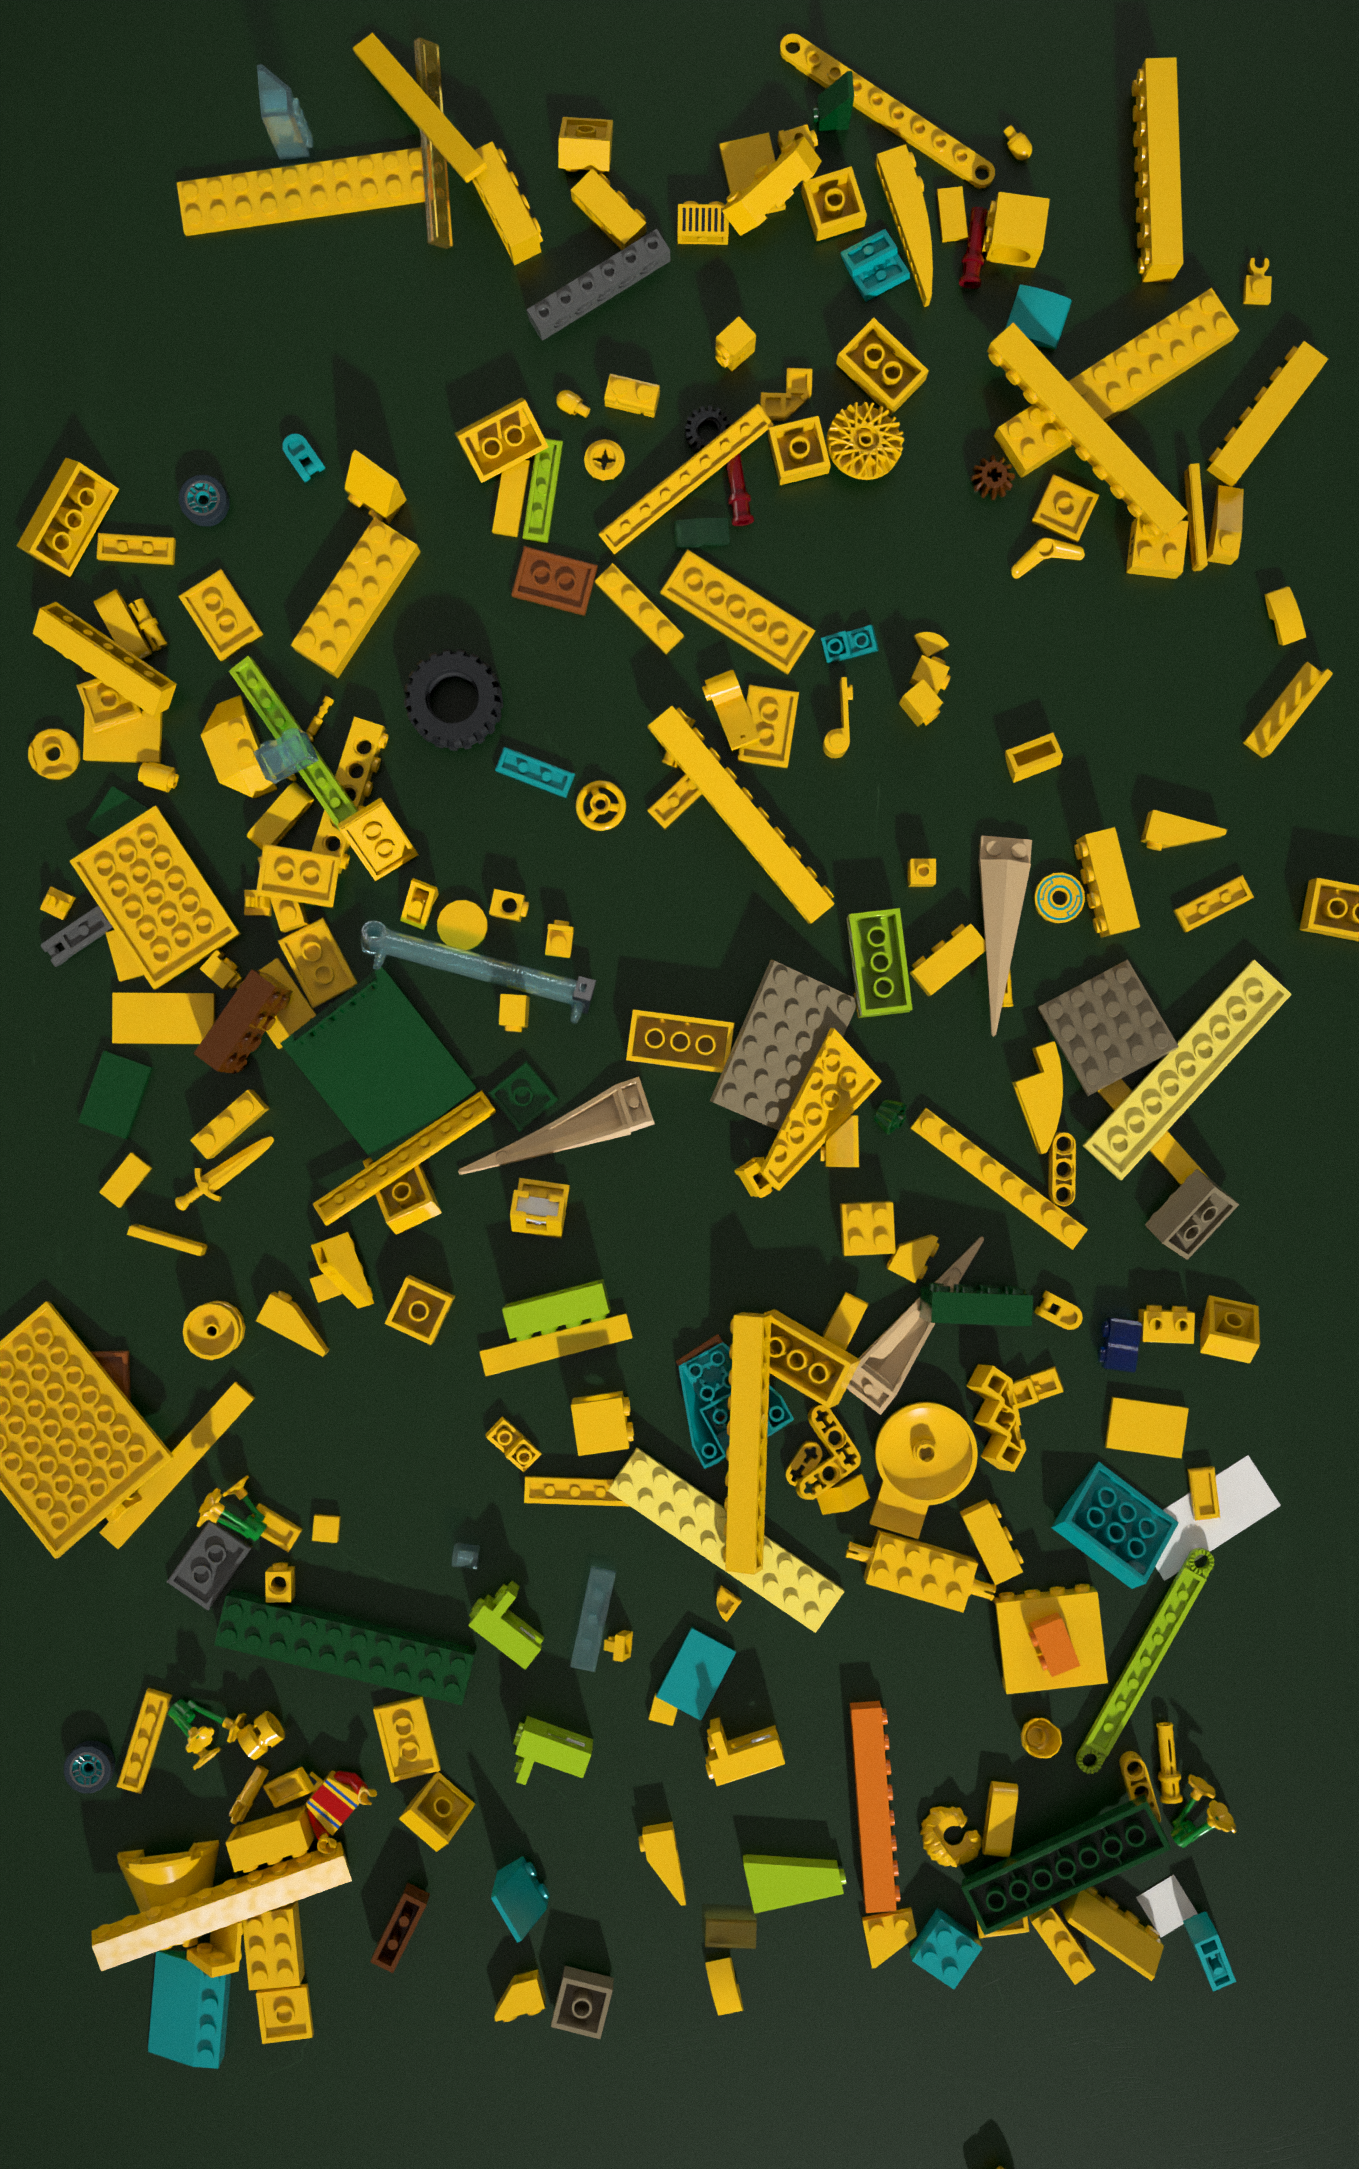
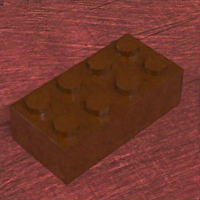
M252 969L193 1054L218 1072L231 1074L240 1072L247 1063L246 1058L251 1051L253 1052L259 1047L261 1043L260 1038L264 1032L271 1029L274 1025L278 1012L283 1010L290 1002L289 996L293 991L269 974Z

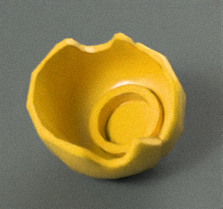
M1045 1718L1030 1719L1024 1724L1020 1733L1023 1748L1030 1755L1037 1758H1051L1058 1753L1062 1744L1060 1729Z

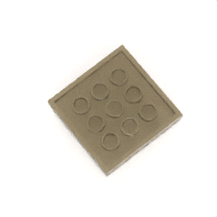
M1128 960L1038 1007V1011L1087 1096L1179 1047Z

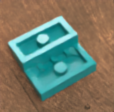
M886 229L841 252V257L865 302L910 279V272L898 255L897 246Z
M1020 284L1006 328L1014 322L1035 346L1056 349L1072 301L1067 297L1047 290Z

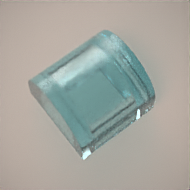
M463 1543L455 1544L452 1555V1567L477 1570L481 1547L479 1545Z

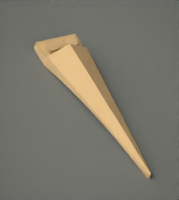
M981 836L978 864L986 944L991 1035L994 1037L998 1028L1031 866L1032 840Z
M636 1077L610 1087L541 1129L459 1169L458 1173L463 1175L631 1135L633 1131L654 1125L655 1123L640 1078Z
M980 1237L934 1283H943L946 1286H950V1288H953L954 1284H958L983 1243L984 1237ZM920 1297L858 1358L861 1361L847 1386L849 1391L880 1415L897 1395L935 1323L928 1322L919 1317Z

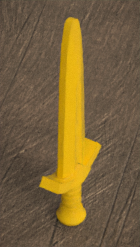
M267 1137L261 1139L203 1176L202 1169L195 1168V1179L198 1187H195V1189H192V1191L184 1196L177 1197L175 1199L176 1207L180 1210H186L190 1202L192 1203L193 1200H196L202 1194L220 1202L222 1197L214 1193L269 1149L274 1142V1138Z

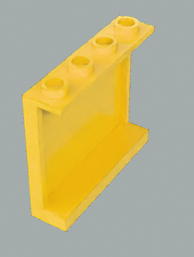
M1077 1584L1074 1589H1065V1587L1057 1586L1051 1587L1050 1591L1047 1592L1030 1589L1020 1595H1014L1013 1592L1000 1593L999 1597L993 1598V1602L996 1605L1003 1668L1002 1684L1006 1694L1108 1683L1098 1592L1093 1586L1090 1587V1584ZM1058 1612L1081 1666L1051 1677L1048 1670H1042L1037 1656L1041 1655L1038 1646L1033 1647L1028 1632L1032 1631L1029 1623Z

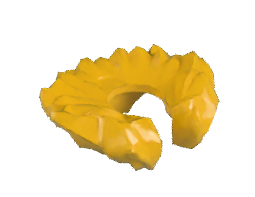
M938 1806L931 1808L929 1816L921 1823L922 1830L920 1835L923 1836V1849L939 1865L958 1867L960 1864L968 1863L977 1857L979 1849L982 1847V1839L978 1834V1830L967 1831L964 1834L963 1840L957 1845H951L945 1841L944 1832L948 1827L960 1825L962 1828L967 1822V1816L963 1814L960 1807L955 1808L951 1806L946 1808Z

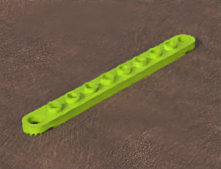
M1195 1548L1190 1551L1077 1752L1076 1762L1083 1772L1087 1774L1098 1772L1116 1743L1205 1584L1210 1571L1213 1569L1214 1558L1208 1550ZM1206 1555V1565L1201 1568L1194 1565L1196 1556ZM1094 1754L1096 1756L1095 1763L1091 1766L1084 1765L1082 1760L1085 1755Z

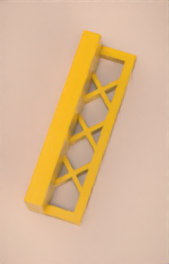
M1306 662L1243 743L1262 758L1270 755L1333 673L1328 669L1320 672L1309 662Z

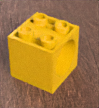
M999 192L996 201H991L990 209L987 212L985 223L987 232L982 246V251L986 252L985 261L1035 268L1043 250L1050 199Z
M623 1391L573 1398L571 1410L578 1456L629 1449L630 1441H634L633 1423L627 1421V1416H630L631 1409L629 1397H624Z

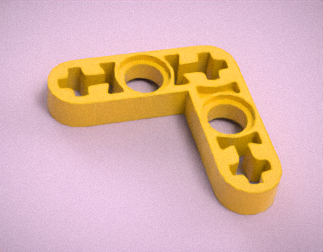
M824 1405L812 1407L808 1412V1421L831 1456L797 1482L796 1492L800 1498L805 1500H813L854 1471L861 1462V1456L832 1410ZM817 1411L824 1412V1422L826 1424L832 1423L833 1426L828 1427L824 1431H822V1428H825L826 1426L822 1421H816L815 1418H817L818 1416ZM833 1430L837 1431L840 1435V1441L837 1445H832L828 1440L829 1433ZM842 1448L845 1454H852L853 1457L850 1459L852 1464H844L843 1461L846 1459L842 1451L836 1452V1449ZM827 1466L834 1470V1477L830 1481L825 1480L822 1474L823 1469ZM817 1480L821 1483L811 1488L812 1494L804 1492L806 1488L805 1483L812 1484Z

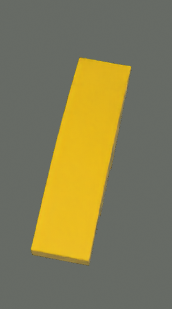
M845 1292L822 1337L846 1350L868 1303Z

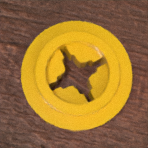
M603 439L595 441L588 447L584 456L586 470L593 478L605 481L614 479L622 472L625 457L617 443ZM604 451H606L608 459L614 461L607 463L605 470H603L601 462H597L598 459H602Z

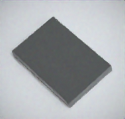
M209 1520L169 1577L167 1583L206 1610H209L253 1546L220 1523H214Z

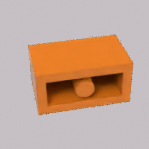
M1058 1612L1029 1623L1032 1631L1028 1632L1033 1647H1039L1041 1655L1037 1656L1043 1671L1048 1670L1051 1677L1081 1666Z

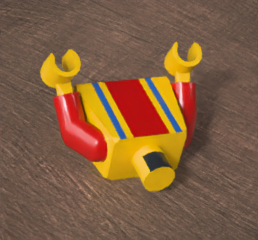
M331 1771L324 1780L314 1772L308 1775L315 1789L306 1802L307 1814L312 1829L319 1840L317 1848L322 1853L328 1854L326 1849L327 1843L333 1848L337 1845L335 1839L328 1838L329 1833L333 1836L359 1803L371 1805L372 1803L368 1800V1795L371 1797H376L377 1795L376 1790L368 1789V1786L356 1773Z

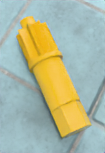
M256 1766L241 1794L236 1798L237 1800L229 1812V1816L232 1817L231 1823L236 1825L239 1821L243 1822L249 1809L252 1807L253 1801L269 1772L264 1766Z

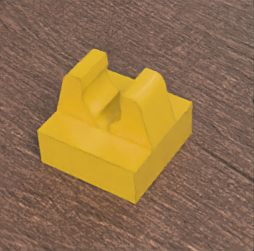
M50 886L40 909L59 919L66 920L76 898Z
M244 890V915L271 916V899L269 897L257 896L256 890Z
M623 1630L616 1634L615 1637L609 1636L608 1639H604L603 1650L613 1652L614 1661L623 1662L630 1658L633 1631Z

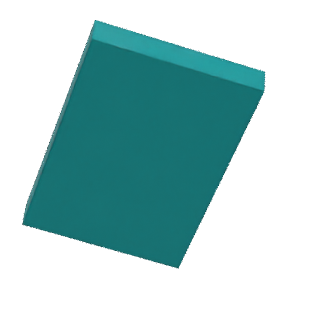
M691 1627L656 1697L701 1721L736 1651Z

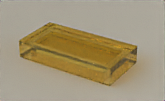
M706 1918L705 1947L756 1949V1920Z

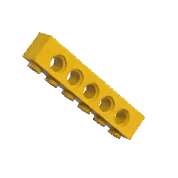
M354 717L335 778L345 792L349 790L356 792V798L353 803L359 811L365 807L363 806L365 796L369 797L371 794L373 782H370L373 772L377 773L381 758H378L380 749L386 747L389 735L386 734L384 726ZM364 742L371 743L370 752L360 754V745ZM357 766L363 767V775L357 779L352 778L353 768ZM324 810L311 852L340 856L338 873L341 874L342 869L347 868L350 860V855L347 854L350 844ZM334 838H338L341 843L339 849L330 851L328 847L329 842Z

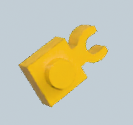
M1251 258L1249 261L1248 271L1251 275H1246L1244 278L1243 304L1269 305L1271 302L1272 276H1264L1269 267L1268 258L1263 260L1262 268L1255 266V258Z

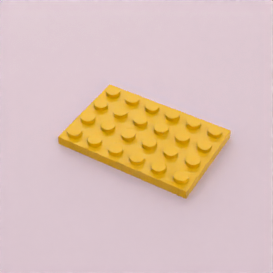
M156 805L70 860V863L155 990L241 934Z

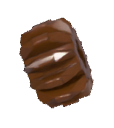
M991 455L989 462L982 458L980 465L974 466L973 471L976 474L972 475L971 481L977 483L973 488L974 491L983 490L982 498H985L987 493H990L991 500H995L997 494L1003 498L1006 495V490H1011L1013 487L1010 481L1014 480L1015 474L1009 473L1012 469V464L1003 465L1004 457H1001L999 462H996L995 455ZM990 474L997 478L996 482H992V478L989 477Z

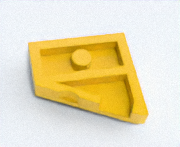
M911 1907L862 1917L872 1969L878 1967L917 1936Z

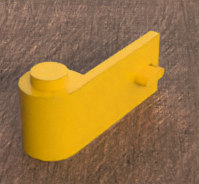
M731 669L705 680L706 685L702 687L707 701H713L731 750L733 751L760 740L734 670Z
M842 677L840 680L842 728L833 729L828 732L823 741V751L827 756L835 759L842 757L850 744L848 700H853V686L847 687V677Z

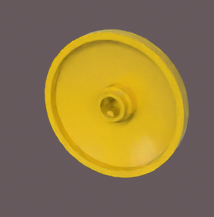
M917 1402L902 1407L886 1420L876 1440L875 1460L884 1483L898 1497L914 1504L935 1505L954 1498L968 1485L977 1465V1444L971 1428L957 1412L938 1403Z

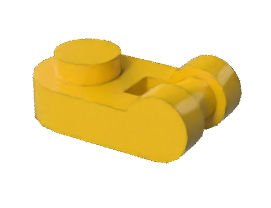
M1045 1290L1042 1296L1044 1299L1040 1307H1036L1034 1313L1067 1330L1079 1327L1083 1319L1080 1309ZM1053 1303L1059 1306L1055 1315L1049 1312Z

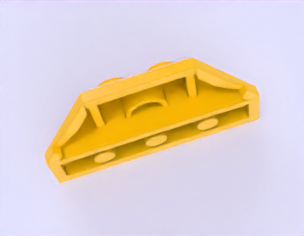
M239 695L218 703L201 733V738L219 783L254 799L278 790L242 696Z

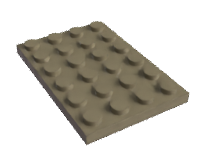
M770 960L710 1101L779 1131L830 1028H835L842 1037L844 1036L857 1006L856 998L781 963Z

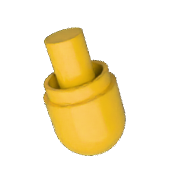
M1010 125L1003 131L1009 139L1007 143L1008 148L1016 159L1026 160L1032 154V144L1025 134L1023 135L1022 132L1017 133L1014 127Z
M563 390L557 395L556 403L561 410L570 415L578 413L585 418L588 416L590 408L582 404L583 399L570 390Z

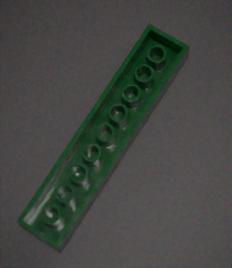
M231 1589L225 1597L214 1643L215 1646L458 1705L463 1704L477 1650L474 1647L288 1602L266 1603V1597L235 1589Z

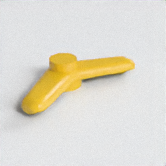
M1051 538L1039 539L1012 566V576L1018 579L1043 559L1051 557L1082 560L1085 556L1084 549L1081 546Z

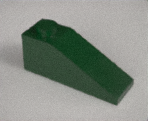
M847 71L818 95L817 106L812 107L813 123L818 122V132L849 129L854 102L852 71Z

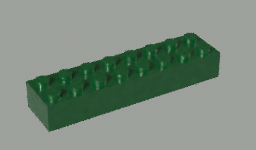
M1144 1794L962 1879L961 1888L984 1936L1165 1853L1171 1850V1847Z

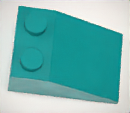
M523 1856L497 1871L491 1895L493 1903L517 1943L523 1940L546 1911L548 1898L550 1897L546 1886L543 1883L539 1884L536 1879L537 1872L531 1862L527 1863Z

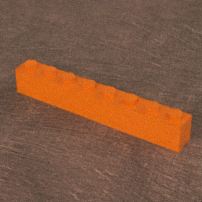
M880 1701L849 1703L866 1913L896 1911V1902L900 1901L899 1885L895 1886L894 1876H899L897 1860H893L892 1851H897L896 1836L891 1835L890 1826L895 1825L894 1810H889V1800H893L892 1784L887 1785V1775H891L890 1759L885 1758V1750H889V1737L883 1731V1725L888 1724L887 1711L882 1709Z

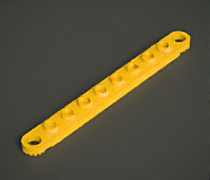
M788 34L781 41L780 54L782 58L826 89L847 71H852L798 34ZM795 42L800 50L795 54L787 52L786 45L788 43ZM852 71L854 86L853 107L963 180L965 179L974 187L981 189L990 186L995 176V168L989 161ZM984 168V170H987L989 177L985 180H980L976 177L975 171Z

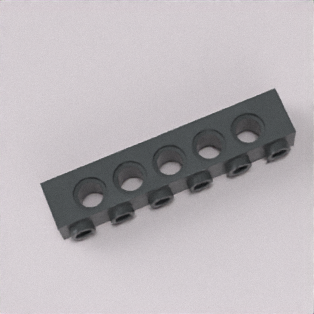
M655 229L528 308V319L540 339L543 341L670 262L669 247L659 231Z

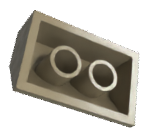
M1196 1169L1186 1178L1177 1191L1169 1196L1164 1205L1151 1216L1145 1226L1164 1245L1188 1260L1239 1204L1209 1177Z

